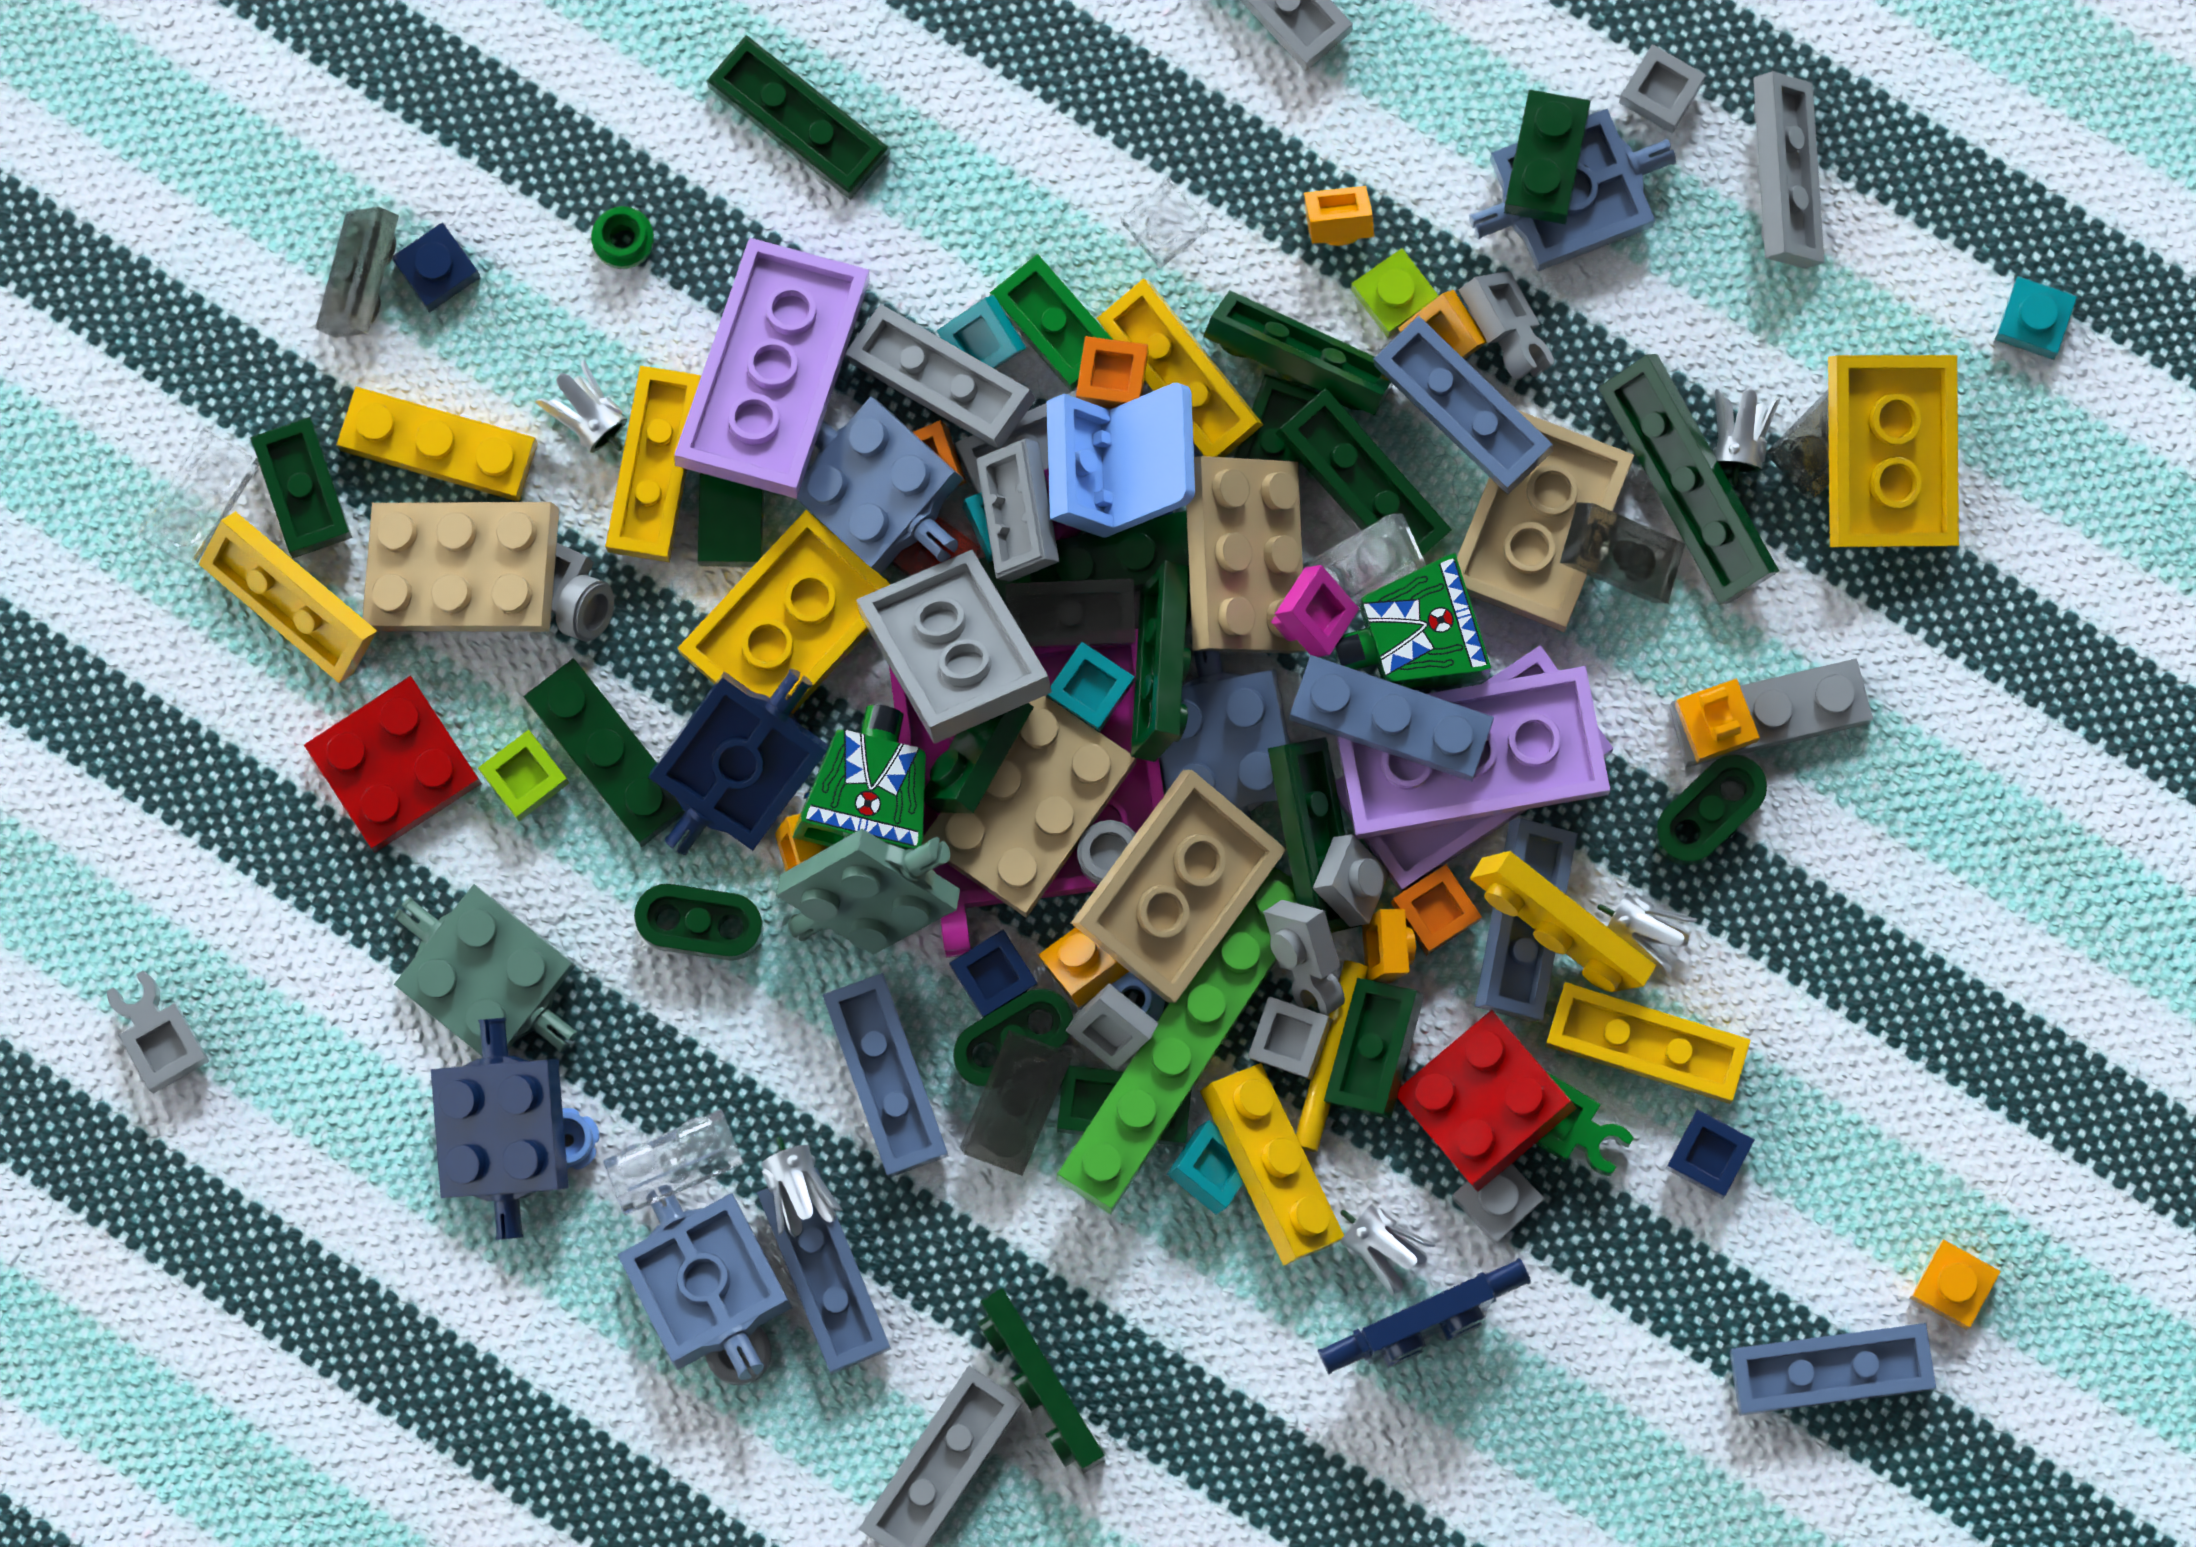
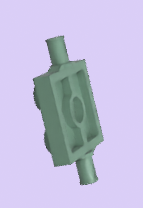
M860 829L780 874L776 896L801 911V913L795 914L789 919L788 927L792 936L795 938L799 936L800 941H805L823 929H831L850 940L854 946L874 955L957 910L960 888L933 871L937 866L949 861L950 850L944 840L939 843L940 838L934 837L914 850H905L887 844L866 830Z
M475 884L472 885L452 912L441 917L439 920L417 904L412 897L403 902L402 906L417 917L420 923L401 909L396 911L393 918L422 941L416 957L393 985L481 1056L480 1023H478V1020L506 1018L508 1050L516 1040L532 1032V1030L558 1049L560 1053L570 1046V1044L553 1032L551 1028L556 1029L570 1041H574L578 1031L571 1028L549 1009L552 1006L556 990L575 968V963Z

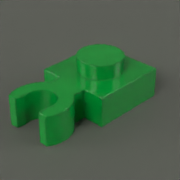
M1548 1073L1577 1109L1535 1144L1564 1162L1568 1160L1574 1148L1577 1147L1585 1152L1586 1160L1594 1171L1601 1175L1611 1176L1617 1166L1601 1156L1599 1151L1601 1142L1612 1139L1628 1148L1634 1137L1626 1128L1620 1125L1606 1124L1600 1126L1593 1122L1592 1119L1601 1104Z

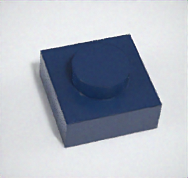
M443 222L391 257L395 266L429 313L481 278L476 267Z
M1004 929L949 963L950 968L982 1018L1038 986L1037 981Z
M1697 1109L1665 1169L1723 1200L1755 1140Z

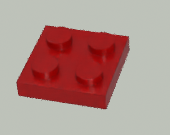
M411 675L303 744L374 853L482 784Z
M1492 1009L1399 1088L1397 1095L1401 1103L1477 1192L1577 1109L1568 1096Z

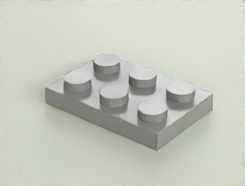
M973 550L856 599L860 616L934 744L1052 693L1046 671Z

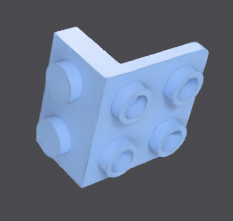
M1175 382L1111 410L1065 393L1047 401L1050 520L1106 538L1186 506L1192 501L1195 495L1192 393L1188 386Z

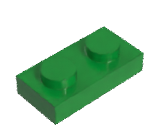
M1038 253L989 292L990 296L994 295L1016 330L1070 392L1078 385L1085 336L1113 340Z

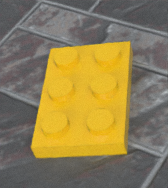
M1957 355L1829 356L1830 547L1959 546Z
M805 510L677 649L687 661L713 684L717 682L723 672H726L751 691L767 695L769 698L787 676L791 668L801 672L798 681L788 694L793 691L804 675L813 685L791 712L794 714L869 633L866 624L860 616L856 599L891 585V583L868 566L843 541L810 512Z

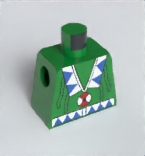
M1456 553L1446 555L1362 597L1360 611L1365 628L1343 634L1333 649L1339 665L1359 670L1377 664L1381 679L1413 690L1478 683L1488 680L1491 671V665Z
M869 705L866 707L861 733L845 729L836 731L795 825L792 838L830 847L858 830L864 829L885 843L905 850H914L922 845L926 755L925 751L918 747L898 743L904 714L901 711L884 705Z

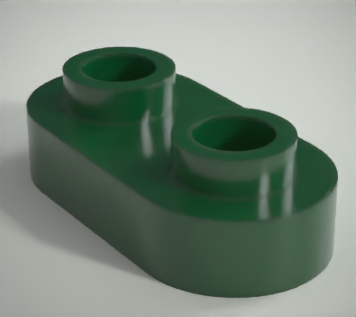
M1727 755L1714 761L1661 813L1655 828V839L1661 853L1668 860L1685 866L1696 865L1708 859L1762 805L1767 792V781L1761 767L1752 759L1742 755ZM1727 781L1739 783L1744 790V797L1738 801L1726 799L1721 792V785ZM1682 824L1692 825L1698 832V841L1693 844L1681 843L1676 837L1675 829Z
M659 884L648 889L639 898L634 913L636 927L642 938L650 946L662 951L734 961L749 956L759 946L764 931L762 917L755 904L748 898L735 893L676 884ZM667 909H673L680 913L679 924L671 930L661 929L657 925L659 914ZM728 919H738L743 923V931L736 939L729 940L720 935L721 925Z
M1034 989L1022 994L970 1025L959 1035L954 1045L953 1061L957 1072L965 1081L974 1086L992 1087L1004 1082L1054 1052L1070 1036L1066 1032L1073 1019L1069 1004L1061 995L1052 990ZM1036 1010L1046 1011L1052 1018V1028L1045 1034H1036L1028 1026V1017ZM981 1043L991 1044L997 1051V1061L990 1067H980L973 1060V1049Z

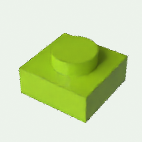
M1403 248L1351 284L1353 294L1388 339L1399 332L1398 328L1439 296Z
M529 729L478 767L481 774L518 821H521L569 784L566 776Z

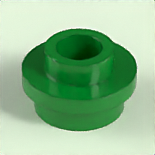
M625 206L615 207L604 212L596 220L591 232V242L596 255L603 263L616 269H629L641 264L650 255L654 245V231L648 218L639 210ZM620 231H629L635 235L633 243L627 248H617L612 244L613 237Z

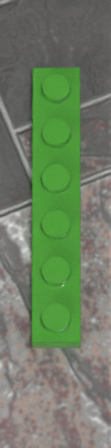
M1276 867L1271 870L1176 1003H1169L1157 1021L1159 1024L1151 1038L1138 1050L1056 1176L1058 1182L1110 1215L1112 1214L1191 1090H1193L1277 962L1271 950V936L1264 911L1280 900L1297 903L1292 877Z

